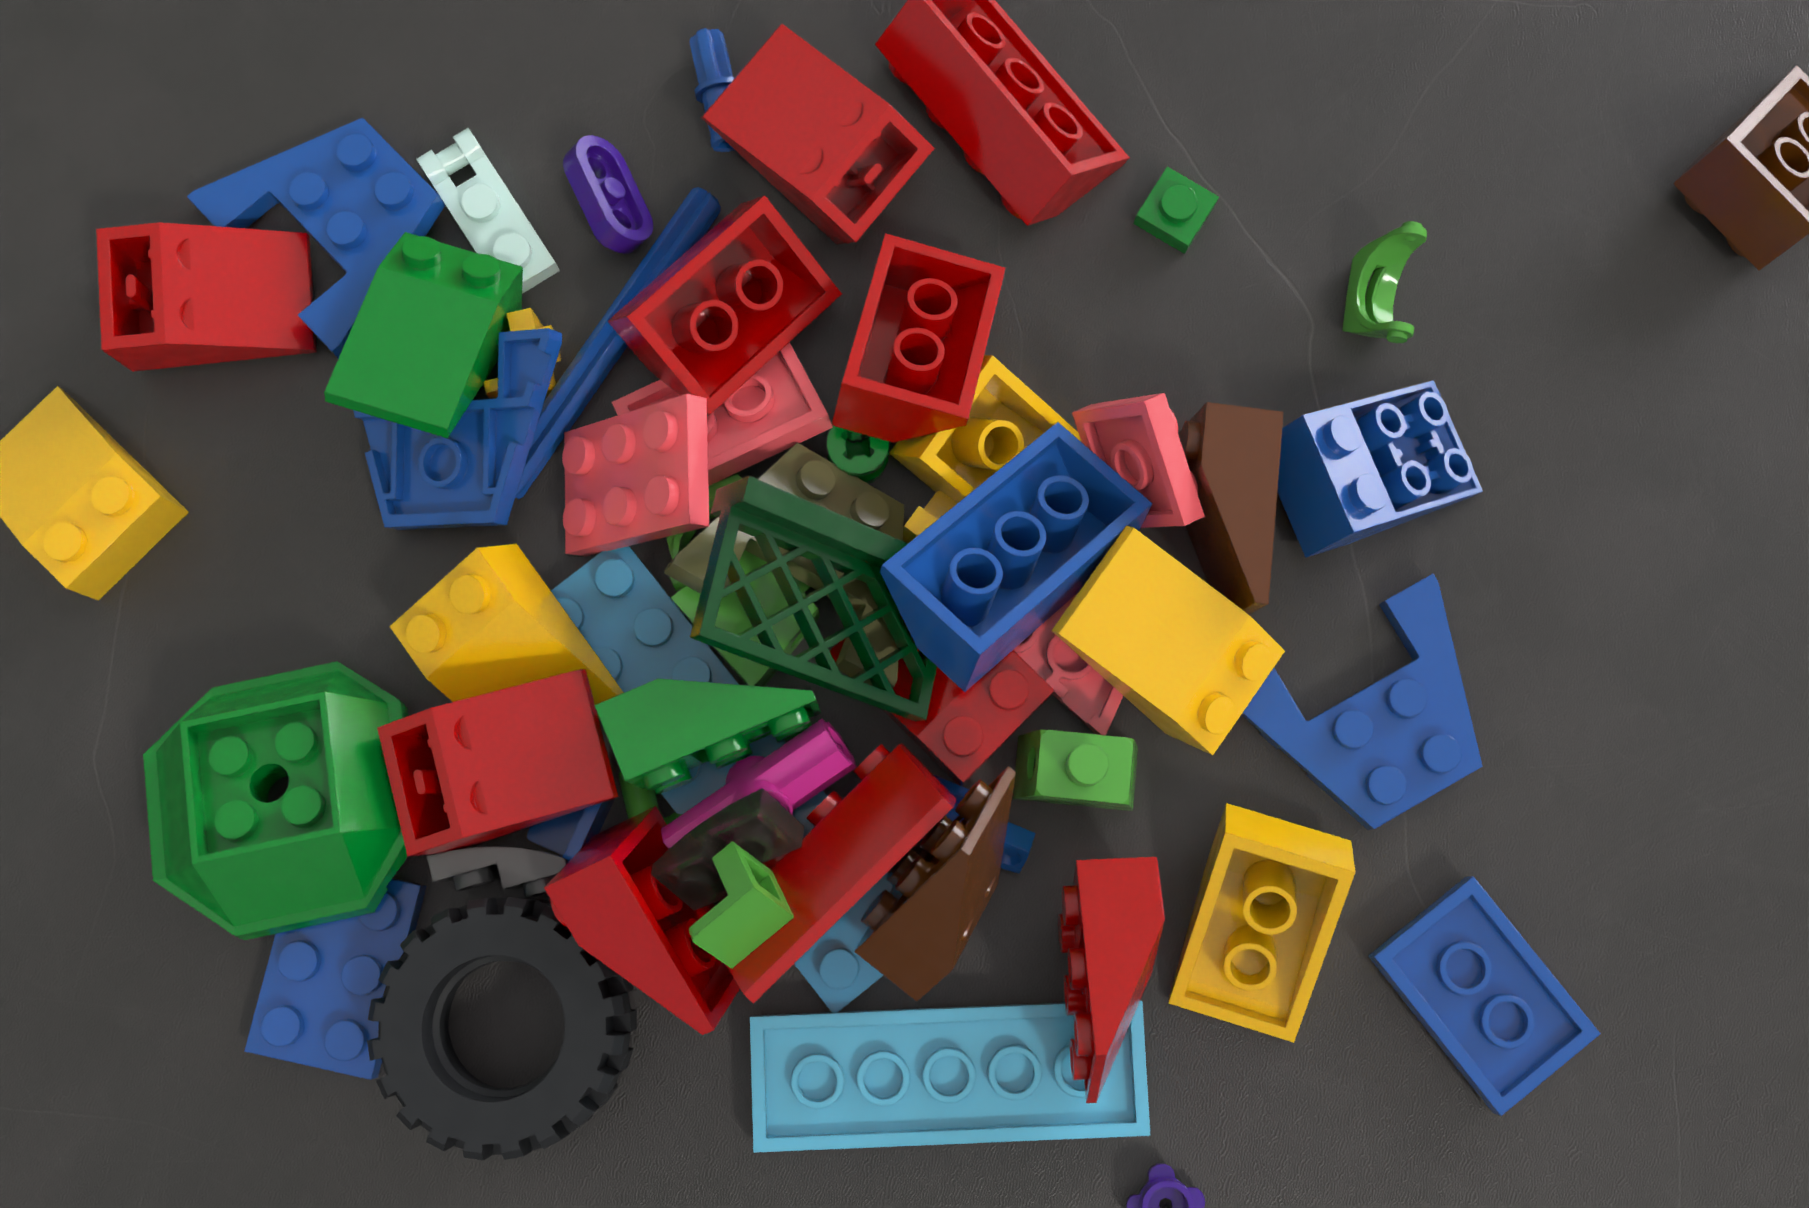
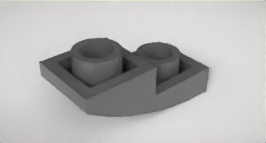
M475 847L427 856L433 882L449 883L454 881L456 891H462L495 881L492 870L498 869L503 889L517 890L523 888L525 898L547 894L544 887L569 862L561 855L512 847Z

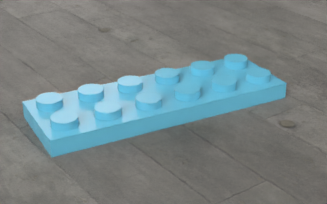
M1140 1000L1097 1103H1086L1084 1080L1072 1079L1070 1039H1074V1015H1066L1065 1002L848 1011L838 1013L752 1015L750 1017L753 1153L1150 1136L1143 1002Z

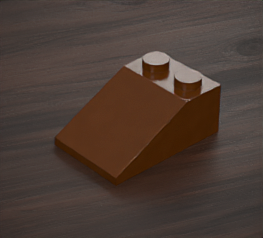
M1797 65L1705 150L1673 183L1683 193L1687 204L1694 211L1703 214L1726 237L1731 249L1738 255L1747 258L1758 271L1809 234V77Z
M1206 402L1190 421L1186 420L1182 429L1178 432L1189 469L1195 476L1198 484V497L1205 516L1186 525V529L1208 584L1250 615L1269 604L1284 412Z

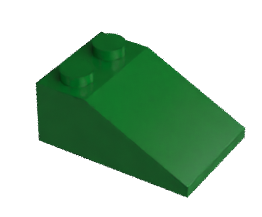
M404 232L376 270L324 391L325 402L448 438L498 362L499 332L510 331L506 313L522 310L523 267L498 260L487 254H478L444 244L430 237Z

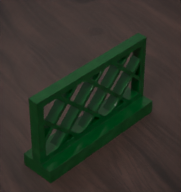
M751 476L717 489L711 515L719 517V522L690 638L912 721L926 720L937 666L920 650L919 652L917 651L918 648L911 638L880 573L882 564L908 543ZM738 530L755 537L767 561L766 564L746 575L734 552ZM779 547L788 550V552L782 555ZM798 556L812 561L824 585L804 597L786 564ZM835 570L844 574L838 577ZM772 571L788 606L766 617L750 583ZM728 576L731 583L725 586L726 578ZM855 578L866 582L878 608L859 619L843 588L844 584ZM734 591L752 624L750 628L739 634H734L715 626L721 599ZM828 594L844 628L823 639L808 605ZM792 614L809 646L807 650L796 656L784 653L771 627ZM883 617L898 649L878 660L863 627ZM757 635L761 644L750 640V638ZM848 636L864 667L862 671L852 677L840 673L828 649ZM814 657L818 665L808 662V660ZM903 658L913 678L909 699L895 694L884 672L885 668ZM870 679L872 685L866 684L864 681Z

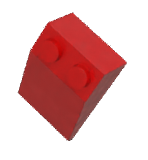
M845 639L838 642L830 650L835 663ZM1012 650L966 692L937 667L926 720L915 722L886 710L883 711L957 785L963 786L1048 700L1055 690ZM903 658L898 660V675L893 690L896 695L909 699L913 678Z
M654 806L593 836L544 889L550 897L554 915L561 924L568 927L578 946L697 1032L704 1035L716 1028L740 988L726 965L693 943L688 931L690 926L715 906L699 878L693 874L688 876L674 861L671 852L663 842L661 829L667 824L657 807Z

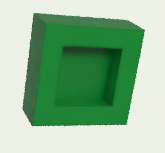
M1167 166L1137 213L1133 224L1185 254L1214 209L1219 196Z

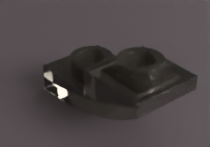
M762 788L723 808L687 833L653 863L651 875L695 911L728 896L712 858L729 843L735 842L758 861L764 863L801 848L805 826Z

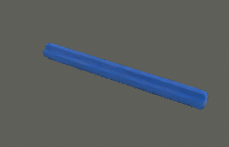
M699 187L691 189L545 399L515 498L520 499L524 497L564 439V432L571 429L628 345L608 323V320L705 235L720 213L721 206L719 201L711 193Z

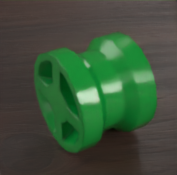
M832 426L833 428H831L827 436L828 461L835 464L841 471L848 475L856 476L868 484L875 482L883 475L888 465L889 441ZM865 437V439L862 441V443H861V442H856V443H853V444H852L851 442L848 441V439H850L851 441H854V440H862V439Z

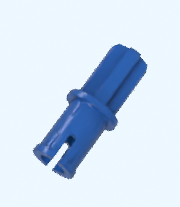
M704 28L698 30L696 35L690 38L689 43L699 83L694 90L695 97L698 102L703 103L706 112L732 82L734 77L724 34L719 29L708 30ZM708 125L711 136L710 143L714 151L729 152L735 150Z

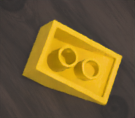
M984 355L967 425L898 441L889 454L933 491H942L959 503L1057 422L1079 441L1081 439L1078 431L993 355Z
M59 386L48 394L0 440V518L21 545L66 589L99 601L189 513L183 505Z
M1127 525L1051 630L1165 734L1211 755H1214L1285 652L1250 615L1137 529Z
M517 544L476 548L389 626L425 678L452 702L579 669H586L595 705L624 693Z
M1226 803L1207 859L1168 1004L1294 1043L1356 872L1351 840Z

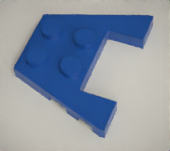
M363 117L198 188L187 196L213 226L248 228L279 203L345 271V276L298 314L308 328L338 359L378 266L404 232L417 236H426L445 207L439 194Z
M550 328L499 332L498 397L496 399L472 400L448 438L353 410L355 418L363 420L371 449L365 453L385 528L411 530L507 525L561 348L562 333Z
M1434 574L1429 575L1379 604L1412 658L1410 663L1308 721L1303 717L1277 671L1273 668L1241 714L1260 731V735L1274 748L1282 750L1308 773L1306 776L1367 830L1381 826L1483 767L1439 583Z

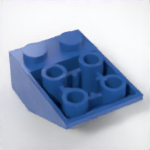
M1434 380L1304 414L1282 428L1277 492L1305 558L1351 544L1483 492L1473 470L1472 462L1465 452L1449 416L1447 406L1441 398Z

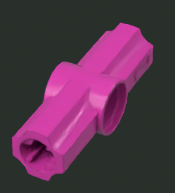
M820 719L768 756H750L737 761L729 769L726 776V785L661 829L663 842L668 847L679 867L688 876L693 874L697 877L714 865L712 858L732 841L741 847L750 840L766 841L780 836L789 827L793 818V810L857 767L855 759L840 734L830 722ZM765 795L767 796V797L762 798V799H760V800H753V801H751V799H753V798H755V797H758V796H765Z

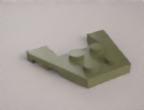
M796 443L758 479L903 541L904 504L856 476H851L841 471L835 464L799 443ZM719 517L712 521L709 527H706L667 565L664 574L701 593ZM738 530L734 546V552L738 561H740L744 550L766 561L755 537ZM779 547L782 555L788 552V550ZM798 556L786 563L794 578L815 590L824 586L810 559ZM835 570L838 577L844 574ZM728 576L726 578L725 586L728 585L730 582ZM855 578L843 585L858 619L878 608L866 582ZM883 617L863 627L878 660L898 649ZM848 636L840 651L836 665L839 671L852 677L862 671L864 667ZM898 661L884 669L892 688L897 681ZM870 679L864 681V683L872 685Z

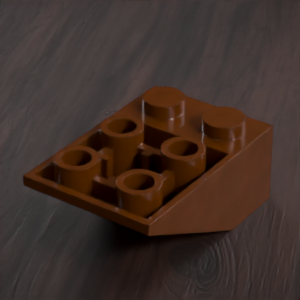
M1009 766L989 785L981 779L978 780L957 805L955 812L959 815L953 821L945 815L925 835L920 843V847L923 850L919 854L911 849L893 866L886 878L887 881L894 885L891 891L888 892L886 889L882 891L861 919V922L868 929L854 952L915 1001L921 999L953 970L998 885L1016 772Z

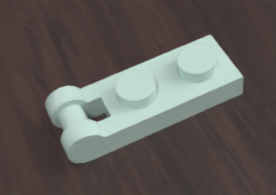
M466 128L453 136L454 144L437 154H434L431 149L416 158V160L476 253L487 254L498 260L523 267V294L560 270L485 155L470 129ZM470 164L476 175L456 187L449 176Z

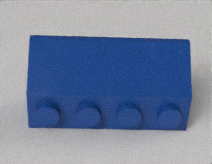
M1057 422L882 564L880 573L916 647L957 686L966 692L1081 590L1126 525L1134 527L1138 531L1140 530L1153 503Z

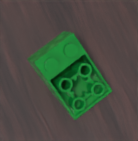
M659 678L594 705L624 780L639 788H647L648 791L654 789L656 794L670 791L688 783L693 779L689 770L710 761V764L715 763L718 769L749 757L753 754L750 744L772 735L775 737L777 743L792 739L812 725L810 718L821 714L817 700L811 690Z

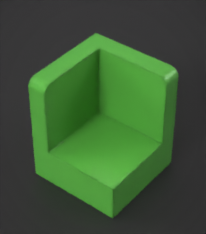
M733 841L712 858L728 896L690 926L688 930L693 943L731 969L794 918L773 871Z

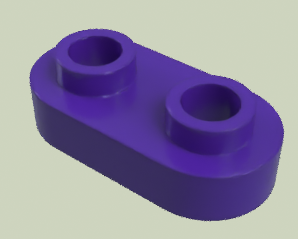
M587 135L580 138L565 154L563 159V168L595 238L603 246L615 252L631 253L652 234L653 220L621 153L611 143L601 137Z

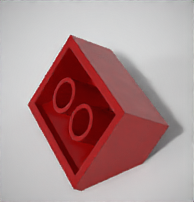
M764 195L741 203L611 317L608 323L644 366L680 396L691 394L707 398V416H709L840 297L842 293Z
M885 233L842 380L832 426L892 443L966 426L1006 268Z

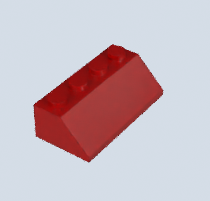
M908 0L875 43V46L889 61L888 65L893 75L912 88L926 105V112L930 119L939 127L948 131L964 150L963 154L967 163L974 170L985 175L1001 194V200L1005 208L1013 216L1021 219L1027 226L1058 216L1122 167L1130 158L996 0Z
M903 743L899 744L891 753L880 744L853 771L862 781L844 799L835 790L831 792L806 817L814 828L797 845L786 837L761 861L762 864L773 871L794 918L731 969L726 965L743 994L753 1004L954 807L957 799Z

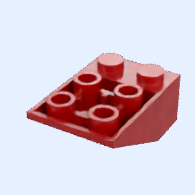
M784 24L778 26L701 117L836 245L857 242L935 149L888 102Z
M162 222L96 229L101 350L132 372L317 352L316 335L298 316L301 311L313 302L310 237L307 233Z
M579 669L432 707L377 727L407 857L464 849L618 797L586 669Z
M1157 857L1076 860L1073 885L1062 886L1063 914L1058 915L1060 952L1068 953V975H1064V1000L1066 1015H1074V1039H1070V1065L1072 1079L1084 1080L1086 1103H1097L1153 971L1165 921Z

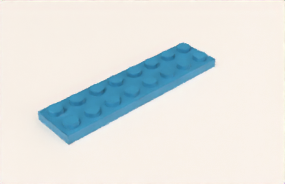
M629 546L600 552L551 590L624 693L658 678L739 685L707 644L690 638L692 625ZM772 735L750 744L753 754L750 756L766 757L784 745L785 742L777 743L775 737ZM710 761L689 770L693 778L691 781L661 794L676 813L683 814L726 785V776L729 769L735 763L717 769L715 763L710 764ZM821 791L793 810L792 821L780 836L766 841L750 840L742 845L741 848L761 862L786 837L797 845L814 828L806 817L827 795L824 791ZM765 795V796H758V797H755V798L751 799V801H753V800H760V799L765 798V797H767V796H766V795ZM888 872L794 963L832 1013H838L883 976V974L854 951L868 929L861 922L864 913L882 891L886 889L890 892L894 886L886 880Z

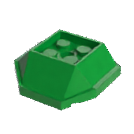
M338 661L212 687L143 754L153 881L242 940L374 913L388 890L386 886L407 858L377 727L409 716L408 707L401 700ZM283 777H289V785L284 795L276 801L269 802L268 794L272 785Z

